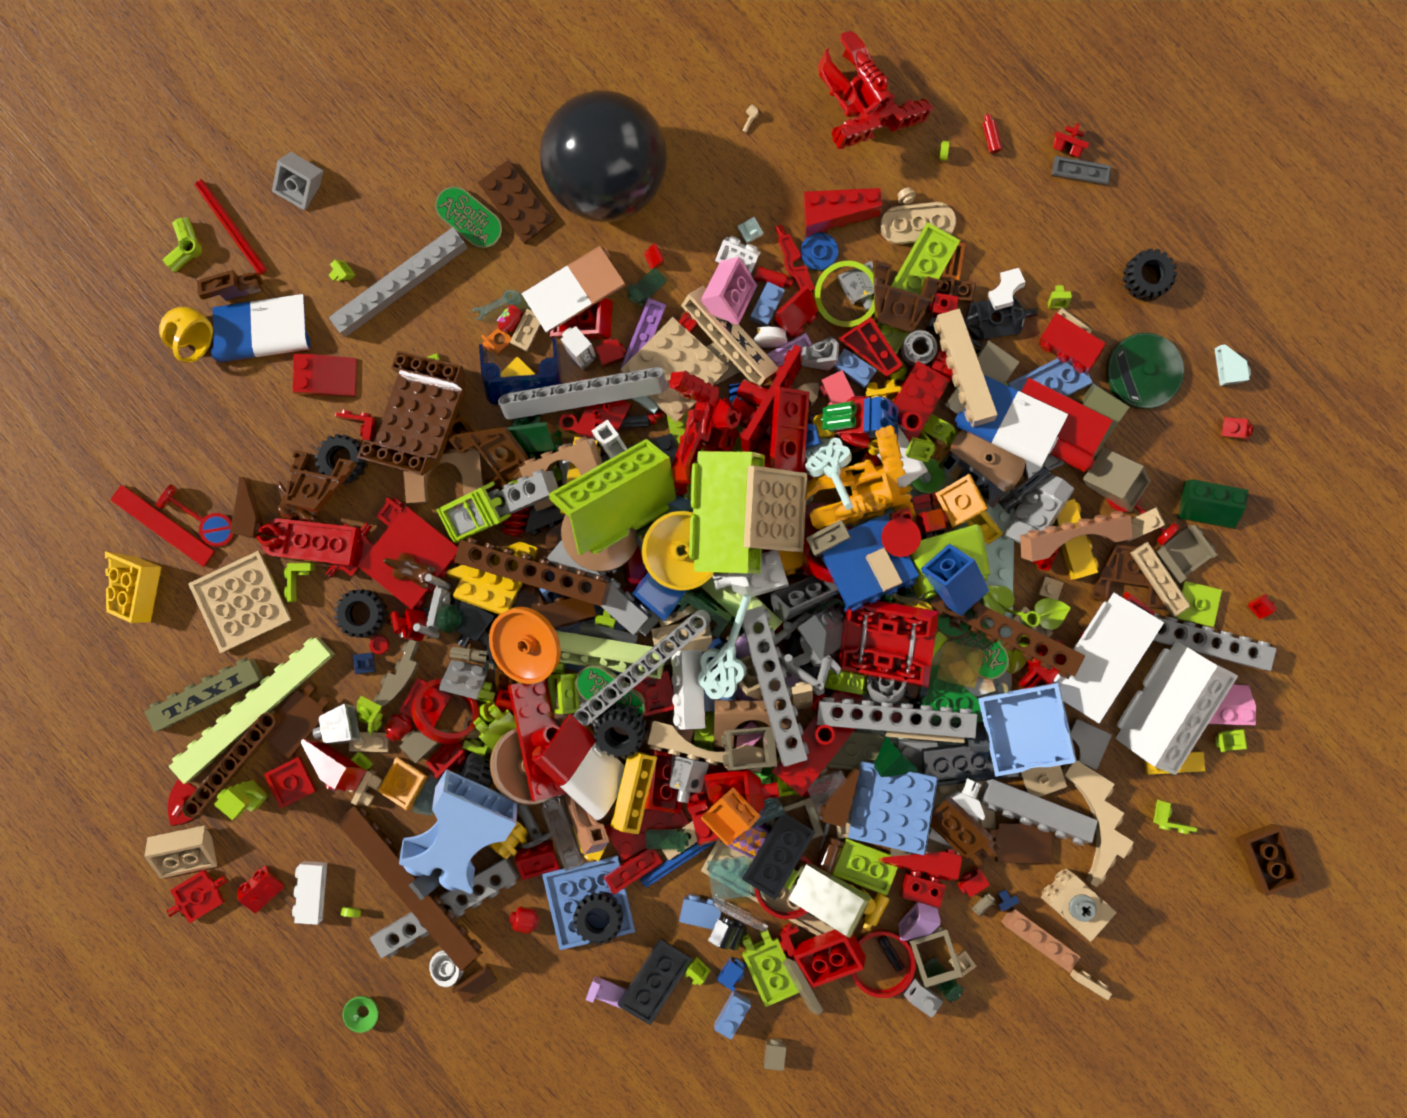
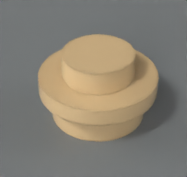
M910 187L901 190L897 195L899 204L908 205L912 203L916 197V192Z

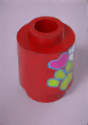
M512 304L509 308L506 307L496 321L499 324L497 328L505 334L507 332L512 333L521 321L523 312Z

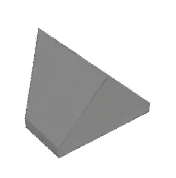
M830 336L809 347H803L801 365L829 371L838 362L839 343Z

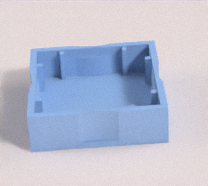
M1059 682L979 698L984 726L989 735L990 753L995 776L1024 772L1036 767H1052L1076 762Z

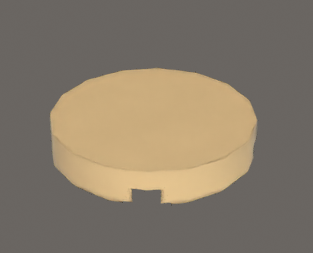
M693 604L687 605L682 609L672 612L665 621L659 619L661 627L666 626L696 610Z

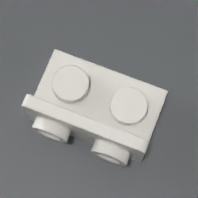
M726 237L722 242L715 261L720 263L723 260L740 257L751 274L761 252L754 245L740 243L741 240L736 237Z

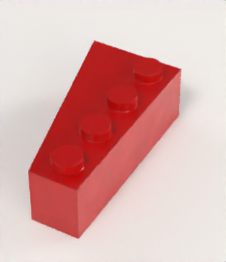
M881 188L804 191L805 237L811 236L815 232L820 231L822 233L828 231V229L839 226L840 228L851 222L857 223L879 217L882 208Z

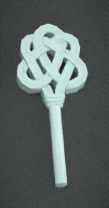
M821 438L820 445L810 447L805 451L807 473L812 477L825 474L831 478L845 509L850 510L853 504L839 475L841 472L840 468H843L852 460V454L848 447L843 446L839 438Z
M748 594L743 595L728 642L724 644L721 650L715 648L708 649L701 656L700 664L702 670L698 675V682L711 699L732 696L737 690L738 682L746 675V666L741 660L736 659L735 643L751 596ZM718 663V667L713 670L712 668Z

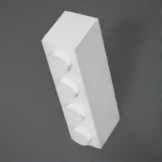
M576 326L573 329L571 327L562 334L563 338H561V341L567 353L582 370L597 358L592 344Z
M681 650L671 657V664L673 666L672 684L674 688L672 701L675 712L673 722L675 730L705 728L704 688L698 682V675L702 670L700 664L702 650Z

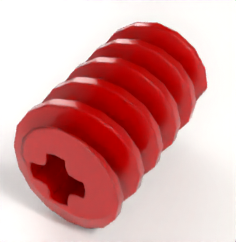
M527 507L511 514V517L507 518L509 520L502 522L507 528H502L501 532L508 536L524 539L519 533H525L521 526L527 525V522L522 519L529 517L524 511L531 508Z

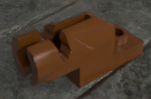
M233 270L197 280L198 296L201 300L221 295L225 301H230L240 297H247L249 293L257 294L264 292L263 287H260L263 284V280L257 272L238 276Z

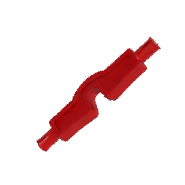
M780 224L775 229L779 236L778 244L785 257V269L789 276L795 279L799 290L805 285L809 288L816 303L813 294L815 288L805 265L797 268L793 266V263L801 258V253L794 244L791 235H786L782 224Z

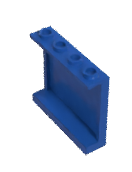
M887 514L847 530L851 539L820 554L846 604L845 612L850 609L856 611L863 607L862 604L867 602L870 604L875 603L885 594L891 596L898 592L897 589L901 587L907 589L913 586L919 577L909 556L898 557L886 551L902 584L883 592L866 556L884 548L881 535L883 528L890 521Z

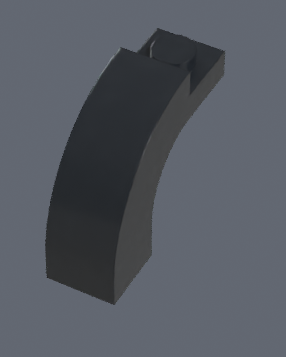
M949 451L938 465L957 481L970 474L985 503L991 508H994L1005 494L994 482L952 451Z

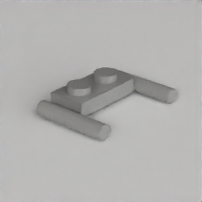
M427 574L425 580L436 585L426 624L427 627L416 623L413 626V630L437 639L440 635L438 630H443L446 622L447 608L451 601V592L447 590L451 588V584L431 574Z

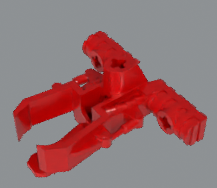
M847 31L840 35V41L845 47L842 56L855 65L858 76L854 77L851 82L831 61L829 48L825 50L818 64V75L829 87V94L833 97L835 96L839 101V105L845 111L844 115L846 117H855L832 129V140L838 149H844L846 146L850 147L859 144L861 141L865 142L868 139H874L876 137L873 131L884 126L891 132H895L897 129L901 130L904 129L903 127H910L918 124V122H925L930 112L933 111V106L925 98L917 101L908 100L899 107L894 102L895 95L888 89L887 76L876 67L867 47L856 33Z
M686 370L671 372V379L669 380V387L679 392L680 396L697 401L695 409L688 411L689 417L686 422V429L684 435L680 436L681 443L671 465L674 488L684 490L688 484H691L692 465L698 457V451L703 449L712 452H732L736 437L739 436L738 430L734 427L739 425L747 428L751 414L758 409L751 404H746L743 400L740 401L738 397H735L734 401L731 402L727 398L723 400L718 398V387H713L709 382L705 383L703 379L693 374L690 375ZM728 437H729L728 446H726L725 444H726L727 439H728Z

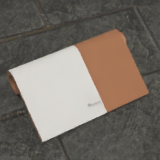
M596 247L521 293L546 333H549L625 286L624 281L608 259L610 254L605 247Z

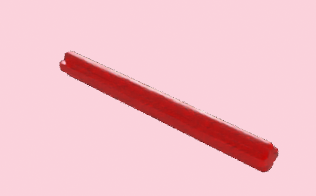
M200 179L195 182L194 186L255 271L259 275L267 272L266 266L205 181Z

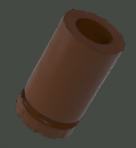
M826 835V841H824L815 866L833 874L845 842L837 837Z

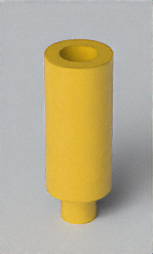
M879 892L874 898L875 910L864 917L866 922L863 928L868 931L871 930L872 926L877 925L890 901L888 896Z

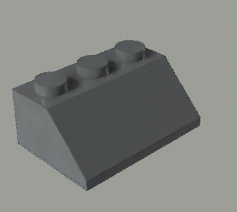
M812 575L789 585V587L771 593L770 597L774 614L784 622L833 600L840 592L835 583L820 580Z
M838 603L814 615L798 627L819 660L824 659L841 648L845 610Z

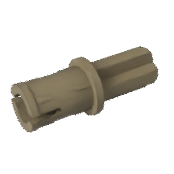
M452 647L450 650L451 658L464 659L468 662H471V660L486 662L489 659L487 658L489 657L487 650H476L472 647H469V649Z

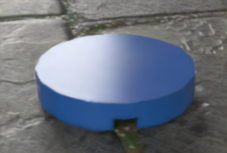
M813 233L811 236L806 237L802 243L801 259L811 270H826L837 260L838 245L834 238L826 233Z

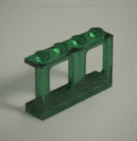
M698 587L688 590L678 603L681 605L679 608L680 612L688 604H691L698 610L707 611L710 618L717 623L711 632L717 638L732 617L720 603Z

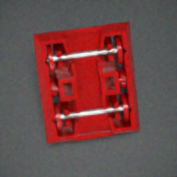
M877 601L872 604L869 602L862 604L863 607L856 611L850 609L845 612L839 660L841 671L929 687L939 611ZM895 665H901L897 670L894 669Z

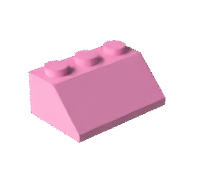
M740 257L720 261L701 300L710 314L733 324H739L757 284Z
M1232 685L1208 724L1256 725V704L1249 685Z

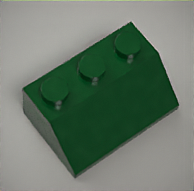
M548 422L507 427L529 456V459L535 458L537 460L538 457H541V454L552 451V453L558 452V447L562 446V432Z
M1194 479L1184 481L1178 519L1235 529L1246 509L1249 490Z

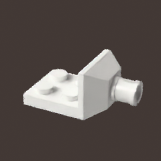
M778 550L762 553L761 574L720 573L712 576L716 590L731 586L734 592L742 596L748 594L754 597L789 587Z
M967 778L962 792L956 791L943 797L942 802L951 797L976 821H978V818L984 820L985 815L980 801L976 799L982 784ZM930 828L928 838L953 848L934 829Z

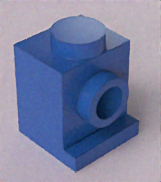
M730 957L718 974V981L734 992L736 989L735 982L739 983L742 980L746 964L738 958L733 959Z

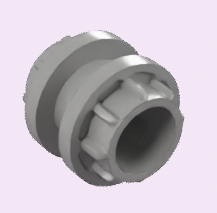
M922 330L910 333L901 346L902 358L910 366H913L916 361L927 365L937 352L935 338L930 333ZM914 343L921 344L925 348V354L919 355L915 353L912 345Z

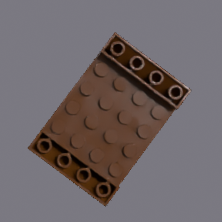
M397 350L391 369L398 373L397 380L374 441L363 440L357 458L423 476L439 464L465 395L463 366Z

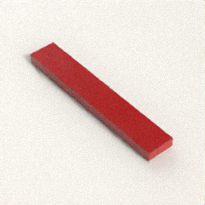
M121 485L110 499L114 504L202 567H205L215 554V550L126 486Z

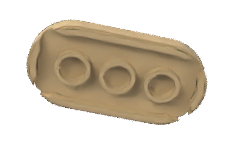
M942 202L894 206L883 215L880 222V231L883 237L892 244H914L927 222L951 235L956 226V215L952 209Z

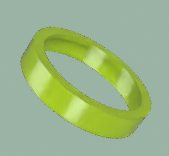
M841 261L829 266L821 274L815 288V300L822 316L832 324L841 327L857 326L875 314L874 299L868 312L854 321L835 319L825 310L821 300V288L826 277L835 269L844 266L856 267L865 272L874 288L872 269L857 261Z

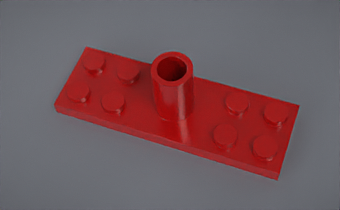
M794 345L791 351L788 350L785 355V362L783 366L780 365L778 367L776 378L769 389L746 379L741 382L737 391V397L759 406L757 411L751 414L748 427H744L740 434L743 452L755 451L773 419L775 387L790 388L801 370L802 347Z
M916 361L892 402L898 407V424L896 425L899 426L909 443L912 437L918 438L950 381V379L919 361ZM909 416L910 424L907 426L906 419ZM868 448L859 461L862 463L865 460H871L874 467L883 464L877 455L869 453Z
M775 387L771 439H763L758 445V452L765 453L770 458L769 468L804 473L809 391Z
M544 679L534 684L518 683L509 685L508 690L532 802L567 794L532 761V753L535 748L548 745L559 730L555 723L547 680Z
M836 690L831 698H835L834 701L842 702V699H853L854 703L862 704V700H867L860 694ZM835 707L832 710L834 717H840L843 713L841 707ZM857 708L852 711L854 719H859L862 716L861 709ZM816 715L803 731V735H801L802 742H806L809 754H806L808 760L784 766L780 760L771 772L802 797L856 728L817 725ZM821 732L827 733L829 741H821L818 735Z

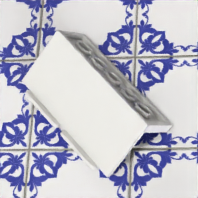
M1113 593L1108 602L1104 601L1073 649L1085 655L1075 678L1070 677L1068 680L1057 674L1054 682H1059L1063 701L1100 723L1164 622Z
M1175 641L1171 650L1167 648L1162 650L1143 681L1145 687L1142 691L1136 692L1117 723V727L1121 730L1115 739L1154 767L1176 775L1238 675L1214 664L1182 643Z

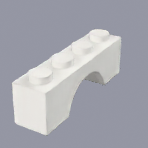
M608 420L592 430L595 439L610 459L627 450L620 436Z

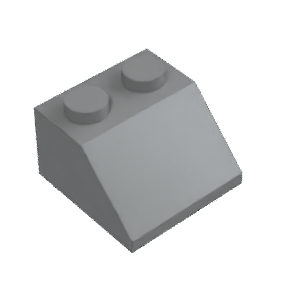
M289 152L277 162L272 192L297 207L306 210L320 187L323 170L296 154Z

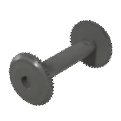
M517 804V811L531 840L522 845L523 848L534 847L553 835V830L541 833L528 805Z

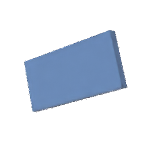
M1055 359L1009 382L1007 385L1021 392L1028 378H1031L1067 397L1091 385L1093 382L1089 374L1078 373L1070 364Z

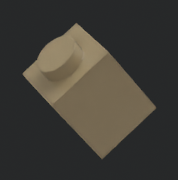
M780 1038L766 1039L764 1069L784 1071L785 1041H782Z

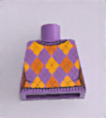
M760 811L759 815L761 817L728 847L754 858L769 833L768 827L763 824L767 815Z

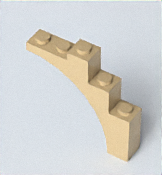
M1076 760L1075 763L1066 764L1062 773L1081 792L1090 807L1093 819L1098 820L1096 826V852L1092 867L1085 879L1095 887H1098L1099 884L1101 885L1104 882L1108 869L1114 866L1116 862L1115 857L1117 855L1122 858L1128 856L1133 849L1132 845L1134 842L1114 830L1122 823V816L1124 812L1105 801L1113 793L1114 783Z

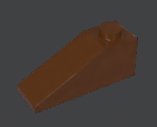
M239 477L230 534L257 538L261 534L258 532V529L263 526L250 480L245 477Z
M855 767L826 799V803L821 805L819 815L822 816V822L845 828L860 772L859 768Z

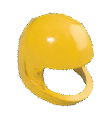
M185 306L176 307L164 315L159 325V334L164 345L173 349L177 360L184 363H192L201 358L210 347L213 338V328L207 317L196 309ZM188 345L194 346L195 353L188 358L180 356V348Z

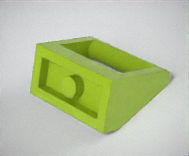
M578 673L551 674L547 677L553 713H576L580 708L579 693L576 689ZM555 679H557L559 708L556 705Z

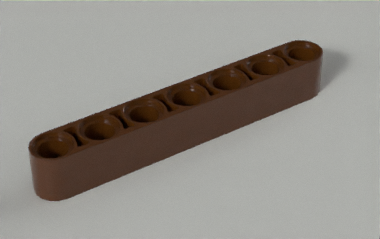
M277 711L261 714L184 803L182 811L186 817L194 818L204 813L217 798L218 794L226 788L281 723V715ZM267 716L273 719L272 725L268 724ZM255 730L260 733V739L254 736ZM243 745H245L248 749L247 754L243 753L242 751ZM230 759L234 761L235 768L230 766ZM218 774L221 775L223 779L222 783H220L217 780ZM205 789L210 792V797L205 795ZM193 803L197 806V812L192 809Z

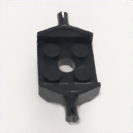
M1013 296V306L994 310L990 300L970 303L964 322L972 338L977 341L1014 334L1019 335L1023 328L1024 319L1037 316V308L1023 309L1015 296ZM998 313L1001 316V321L994 322L991 319V315Z

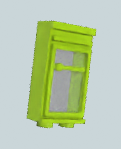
M494 482L436 509L454 544L511 517L510 513L499 517L494 507L502 503L501 498L496 497L490 500L486 489L495 485Z

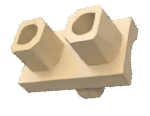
M370 769V771L366 772L362 782L357 787L358 789L351 803L355 805L359 803L366 806L371 805L375 796L366 792L368 787L370 786L378 790L383 782L380 777L375 775L376 771Z

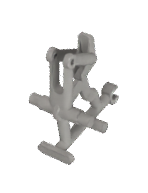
M815 611L812 614L804 612L791 623L788 621L784 622L783 629L775 635L776 639L773 640L774 646L782 639L789 640L792 631L796 628L798 629L803 622L818 614V612ZM800 632V644L804 654L792 658V655L787 654L784 656L780 651L781 658L779 662L784 666L787 677H792L793 675L800 681L806 682V684L810 683L815 693L822 695L829 669L839 675L841 672L840 666L829 655L819 660ZM767 642L763 646H758L760 652H766L769 647ZM811 662L814 667H821L817 680L802 670L800 666Z

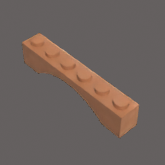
M1114 511L1108 516L1096 515L1094 519H1079L1076 523L1065 522L1058 527L1047 526L1045 530L1041 531L1029 530L1027 534L1020 535L1021 558L1031 562L1049 558L1063 543L1081 535L1096 534L1113 542L1132 539L1131 516L1125 515L1121 511Z

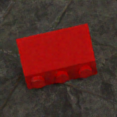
M1056 312L1042 334L1038 345L1045 352H1051L1057 356L1059 361L1073 366L1074 370L1078 373L1087 375L1100 358L1106 343Z
M657 750L641 751L657 757L644 811L680 814L681 802L677 801L679 789L670 787L672 756L677 755Z

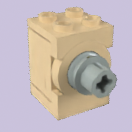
M1067 869L1061 870L1055 876L1056 880L1043 889L1041 898L1091 942L1117 912L1075 874Z

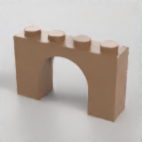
M585 436L575 440L576 444L572 446L565 444L558 447V452L552 453V451L541 454L542 458L539 460L535 458L529 459L519 469L522 477L529 476L530 478L535 471L544 469V472L553 471L554 466L559 461L567 460L572 462L578 468L580 474L583 475L601 465L603 461L594 438L586 439ZM550 498L534 504L536 511L555 504Z
M468 448L465 452L460 453L457 450H446V454H442L438 465L453 464L459 469L462 475L464 495L483 487L485 482L483 457L477 451V448ZM434 468L423 476L404 471L407 504L429 503L427 481L430 472Z
M715 700L714 747H722L721 735H724V731L735 730L739 724L745 721L758 720L765 722L771 727L764 701ZM776 701L775 703L776 709H782L785 706V701ZM784 718L781 721V727L788 728L791 723L790 719ZM731 735L732 747H733V744H734V735ZM792 737L787 739V747L792 746Z

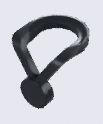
M906 683L904 697L909 700L908 704H913V708H920V700L928 693L927 687H922V694L914 699L908 694Z

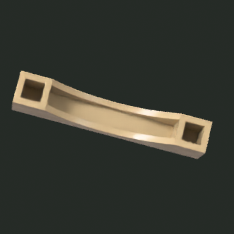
M651 721L646 744H650V749L661 751V748L669 749V754L680 756V752L688 754L687 758L697 761L699 757L705 758L707 763L717 765L718 762L723 763V755H726L725 751L713 752L695 747L680 736L672 725ZM744 744L732 749L734 765L761 763L764 761L763 748ZM750 768L748 770L755 774V771L761 772L762 768Z

